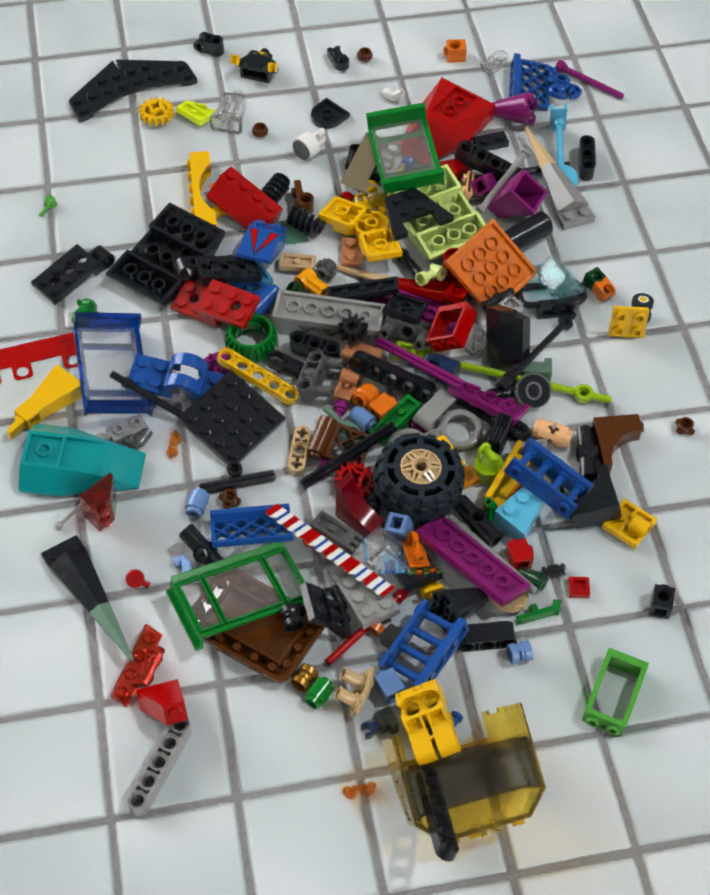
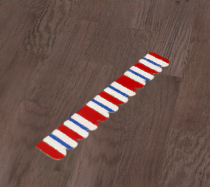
M275 504L266 510L267 516L275 518L277 523L285 525L288 531H295V536L304 539L306 544L314 546L317 552L324 553L327 559L334 560L337 566L344 567L345 572L348 574H354L355 579L364 582L367 588L375 589L377 595L386 596L395 588L279 504Z

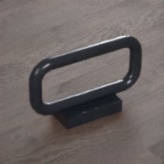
M576 280L572 281L581 290L579 293L580 297L538 300L536 302H528L524 299L523 291L552 289L554 287L551 283L554 282L528 283L515 294L520 306L526 309H537L538 319L568 315L574 311L575 305L582 304L587 299L584 285Z

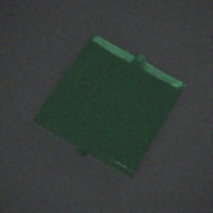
M287 220L276 221V224L287 228L285 245L309 242L308 235L300 232L298 228L296 229L289 225Z

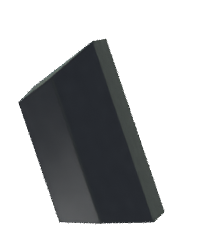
M500 304L486 306V364L499 369L520 364L530 354V318L515 309Z

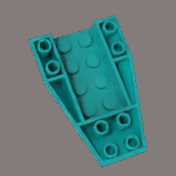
M36 423L28 431L20 461L19 492L55 497L81 495L85 491L91 494L111 492L112 480L114 481L116 491L139 489L146 453L76 428Z

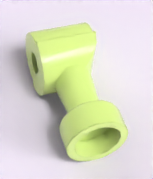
M432 263L430 271L416 273L415 281L419 286L428 284L430 279L443 281L448 274V270L446 267Z

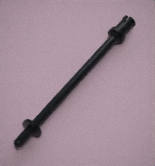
M572 311L568 315L559 317L558 325L512 372L507 371L503 375V378L495 385L499 393L503 394L510 386L515 385L518 380L517 376L564 329L569 330L573 327V319L577 315L576 312Z

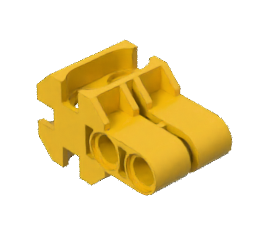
M436 679L395 694L397 706L402 713L400 716L403 725L409 735L416 761L420 767L439 760L435 744L442 758L462 751L455 731L454 719L448 708L449 704L446 695Z

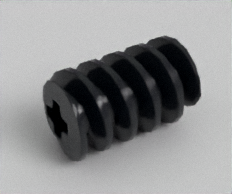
M275 173L261 191L278 204V201L288 192L290 180L282 173Z
M298 204L293 205L288 213L287 223L296 229L298 228L305 235H309L312 239L318 237L325 228L326 222L322 221L320 223L321 219L319 217L315 219V214L309 216L310 212L308 210L304 212L303 207L298 209Z

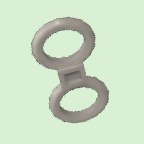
M456 409L444 414L439 421L438 428L425 433L412 428L399 429L390 436L387 444L394 442L397 437L402 435L408 437L412 433H420V435L425 436L431 434L435 435L436 438L443 434L454 449L466 450L478 444L482 438L483 427L475 414L468 410ZM454 418H465L473 424L475 434L468 441H455L447 434V423Z

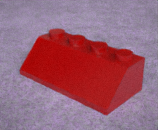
M231 166L219 176L206 195L207 199L245 230L248 229V226L254 220H263L268 224L276 223L280 219L283 210L280 205Z

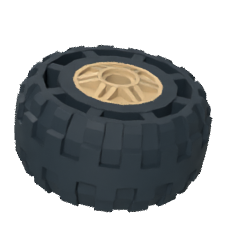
M412 433L408 437L402 435L397 437L394 442L387 444L382 449L380 456L378 455L373 477L374 491L386 511L409 515L415 524H418L419 521L429 523L436 521L438 517H445L453 507H456L464 487L465 470L459 454L455 449H451V445L442 439L440 441L436 439L435 435L431 434L425 436L420 435V433Z

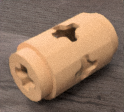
M542 418V420H536L531 437H534L535 440H547L549 445L558 448H568L573 430L569 429L568 426Z

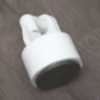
M319 128L313 134L303 132L294 139L292 145L296 155L302 160L308 161L319 153L320 146L326 140L324 136L325 129Z

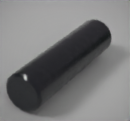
M539 211L504 232L522 251L550 235L553 231V224L546 213Z

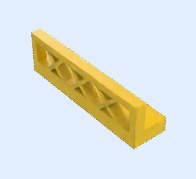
M520 440L516 442L484 496V499L491 497L497 503L498 508L509 499L511 491L518 484L504 470L513 457L518 460L523 457L519 454L523 447V442ZM530 461L526 464L528 468L531 465ZM483 502V509L488 510Z

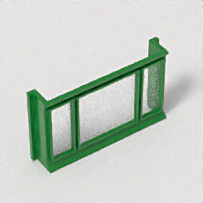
M424 102L366 113L368 131L384 196L391 192L438 183L445 186V172L440 167L426 118Z
M275 542L171 576L170 589L166 590V594L194 650L198 651L203 649L204 638L279 613L280 608L286 604H304L300 585L305 581L288 553L285 543Z

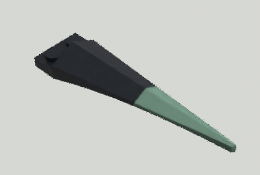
M75 535L42 552L41 556L50 572L89 612L127 658L134 663L132 653L86 547H84L79 537Z

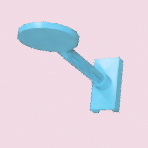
M551 104L549 126L550 130H556L557 164L576 187L578 184L577 172L572 167L564 164L562 130L566 129L567 104H564V108H554V104Z

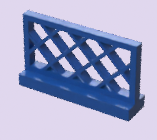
M514 53L510 64L509 97L531 92L536 96L537 101L541 100L544 103L539 104L537 102V108L534 109L548 111L549 83L547 76H549V73L545 71L541 73L538 68L545 69L549 64L521 59V54ZM522 65L528 66L529 69L526 70ZM526 75L529 79L525 80L522 76ZM541 78L544 83H540L537 79ZM533 82L537 86L533 87L529 83ZM526 86L529 90L525 91L522 87ZM541 89L544 93L540 94L537 90Z
M289 503L279 504L284 509L290 512ZM274 505L210 510L212 548L293 541V532L288 531L285 525L277 523L275 518L266 515V510ZM274 527V528H276V529H274L273 531H271V530H269L268 528ZM251 528L255 530L252 533L248 531ZM231 530L235 531L232 535L228 533ZM241 535L246 536L245 538H238ZM220 537L226 538L224 540H218Z

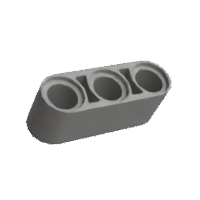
M442 387L419 409L412 420L428 432L454 406L458 398Z

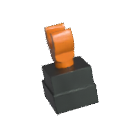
M381 623L370 626L373 629L371 633L380 637L381 644L387 647V650H389L402 631L401 628L391 623L387 628Z

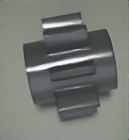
M329 258L319 260L315 265L317 267L315 270L316 274L322 280L333 279L337 274L335 271L337 269L336 263Z

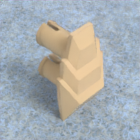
M345 667L340 674V680L354 686V690L352 693L340 686L334 693V699L349 705L350 718L356 716L361 711L364 701L368 698L370 690L374 686V667L360 674Z

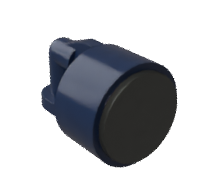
M429 353L425 355L424 360L438 365L441 369L459 377L461 371L460 361L443 355H432ZM419 368L416 369L418 372L424 375L435 378L436 383H439L447 387L450 386L449 384L428 374L427 372Z

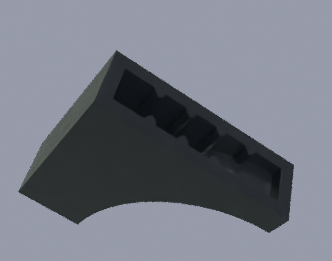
M607 464L599 466V478L591 491L573 501L578 506L568 519L569 522H574L575 529L622 518L619 501Z

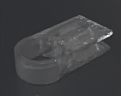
M502 50L495 51L480 63L481 67L479 70L492 76L507 64L508 53Z

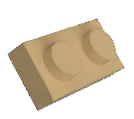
M281 252L279 270L302 272L307 267L314 270L316 256Z

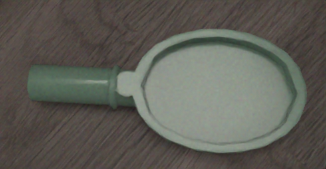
M329 405L323 409L329 417L334 418L338 423L363 432L355 423L342 420ZM339 429L338 436L341 441L350 438L346 431ZM360 437L355 439L356 443H358L364 438ZM350 441L343 445L350 448L353 446V443Z

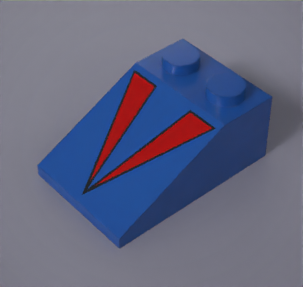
M254 220L248 226L236 252V257L270 264L285 247L287 228L276 223L268 224L263 220Z

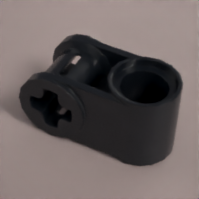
M201 32L199 39L193 43L195 50L200 53L218 57L222 56L225 52L223 37L220 35Z

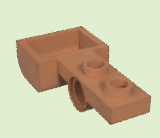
M354 341L350 345L346 343L340 358H345L346 367H343L339 382L331 400H343L349 405L353 398V392L359 387L364 377L349 368L348 362L354 352L359 350L365 351L383 360L384 350L358 342L357 345ZM355 358L358 364H362L360 359ZM372 366V369L374 371H377L378 368L376 366Z

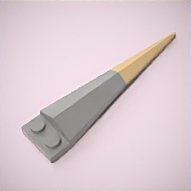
M526 126V135L542 172L556 218L563 230L595 222V215L589 208V203Z

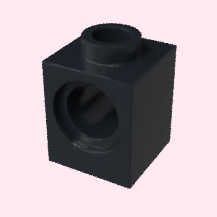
M655 584L651 594L648 615L669 619L673 610L676 588L665 584Z

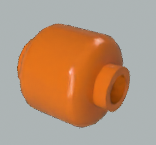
M370 383L361 385L353 392L354 405L368 410V404L380 395L379 390Z

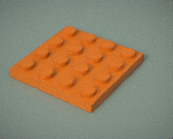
M491 219L444 262L446 267L480 306H482V301L491 298L497 292H503L509 287L513 288L516 294L538 273L537 269L494 219Z

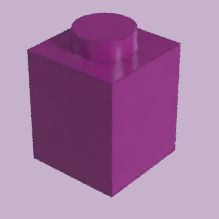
M490 172L471 181L470 184L478 198L491 192L497 181L493 173Z

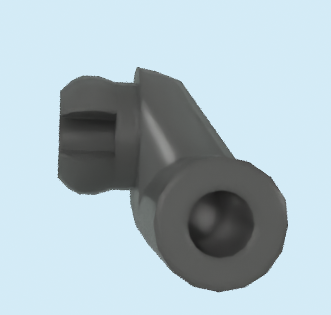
M145 428L139 437L128 435L124 441L129 448L143 447L153 433Z

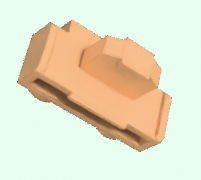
M469 170L461 178V183L463 184L462 193L468 201L472 195L476 196L470 184L474 180L475 172Z

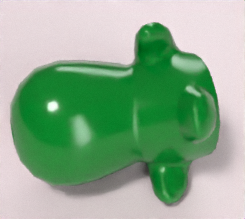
M88 298L83 300L77 299L79 308L72 314L71 320L78 328L87 327L92 315H100L97 311V304Z

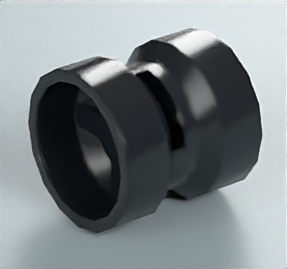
M289 603L280 608V615L284 619V629L288 632L297 631L305 625L303 617L300 616L301 608L298 603Z

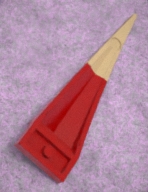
M336 264V270L367 280L392 277ZM398 277L399 289L445 304L447 301L451 304L461 303L469 295L464 286L456 281L429 280L428 284L419 286L415 279Z

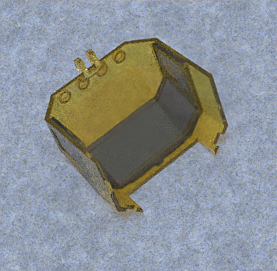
M521 702L496 708L497 713L489 714V710L481 712L488 738L460 745L461 752L442 758L440 753L437 752L439 760L426 764L434 768L439 775L457 843L460 842V838L468 836L469 839L486 837L487 830L489 829L491 833H499L504 829L503 825L509 823L512 826L526 823L525 819L532 816L546 789ZM400 735L381 740L407 824L431 837L416 780V774L420 768L416 758L407 760Z

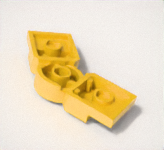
M335 196L318 213L321 221L333 225V231L346 236L355 235L359 240L363 256H366L368 262L402 257L403 251L398 240L393 241L389 220L383 213L370 211L367 214L365 206Z

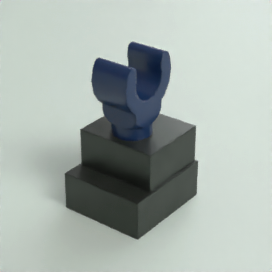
M390 706L374 713L375 723L364 722L361 724V730L366 728L371 730L365 734V739L367 740L371 739L379 730L381 734L390 731L391 735L399 732V723Z

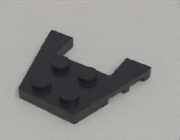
M416 188L387 196L384 199L393 241L408 237V231L403 223L430 214L439 226L454 221V216Z

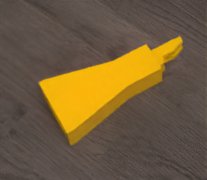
M58 364L55 365L32 396L14 410V419L16 421L10 425L7 431L9 439L12 440L25 428L31 429L36 423L39 424L46 417L86 395L84 384Z

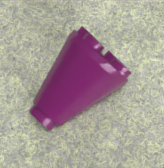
M531 92L492 102L495 104L494 115L496 117L525 125L535 124L536 122L534 108H537V98H534Z

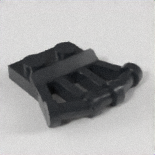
M308 582L301 584L300 590L309 622L328 628L342 639L350 638L351 629L349 628V622L351 617L346 611L348 608L347 603L343 601L338 592L340 590L338 585L324 588L323 585L318 587ZM331 595L333 600L327 598L326 596Z

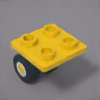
M638 293L632 298V307L613 306L608 336L644 338L647 323L651 319L650 310L653 308L654 299L648 294Z

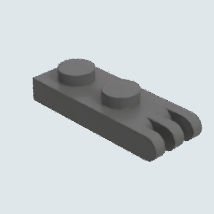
M323 510L310 523L311 528L350 554H353L356 551L355 548L358 549L360 543H363L365 540L361 534Z

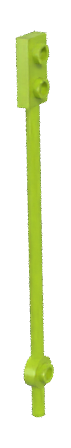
M397 341L396 344L422 359L428 353L433 354L432 348L423 347L421 351H417L411 343ZM393 355V359L404 361ZM460 361L461 369L498 378H503V375L506 373L505 371ZM518 375L517 382H519L521 378H523L524 376ZM549 382L551 390L574 395L575 400L580 403H588L591 400L611 403L612 396L595 393L592 387L587 384H580L574 388Z

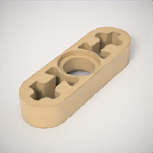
M299 426L294 430L288 460V471L292 476H301L306 470L307 448L311 440V430L307 426ZM304 433L303 441H300V436ZM303 448L305 452L302 454L295 453V449ZM296 460L299 461L298 469L294 468L296 466Z

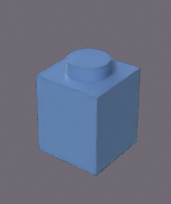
M390 512L384 530L391 539L407 541V535L410 531L414 530L415 523H413L409 515Z
M393 667L388 670L383 669L374 676V687L386 706L396 701V693L406 689Z

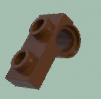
M294 180V188H291L292 198L296 199L294 200V205L298 204V209L303 207L304 212L308 210L310 215L314 211V197L311 193L303 192L301 180Z

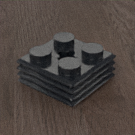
M501 411L498 412L497 417H492L491 428L489 431L487 430L484 441L491 445V450L500 456L509 438L513 415L505 414V412L502 413Z

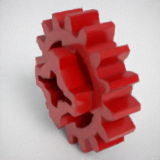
M355 460L354 464L351 465L348 461L346 467L340 465V471L336 470V477H334L335 490L336 483L350 472L355 476L357 487L362 496L368 497L370 492H374V472H371L370 466L365 468L364 462L357 465V460Z

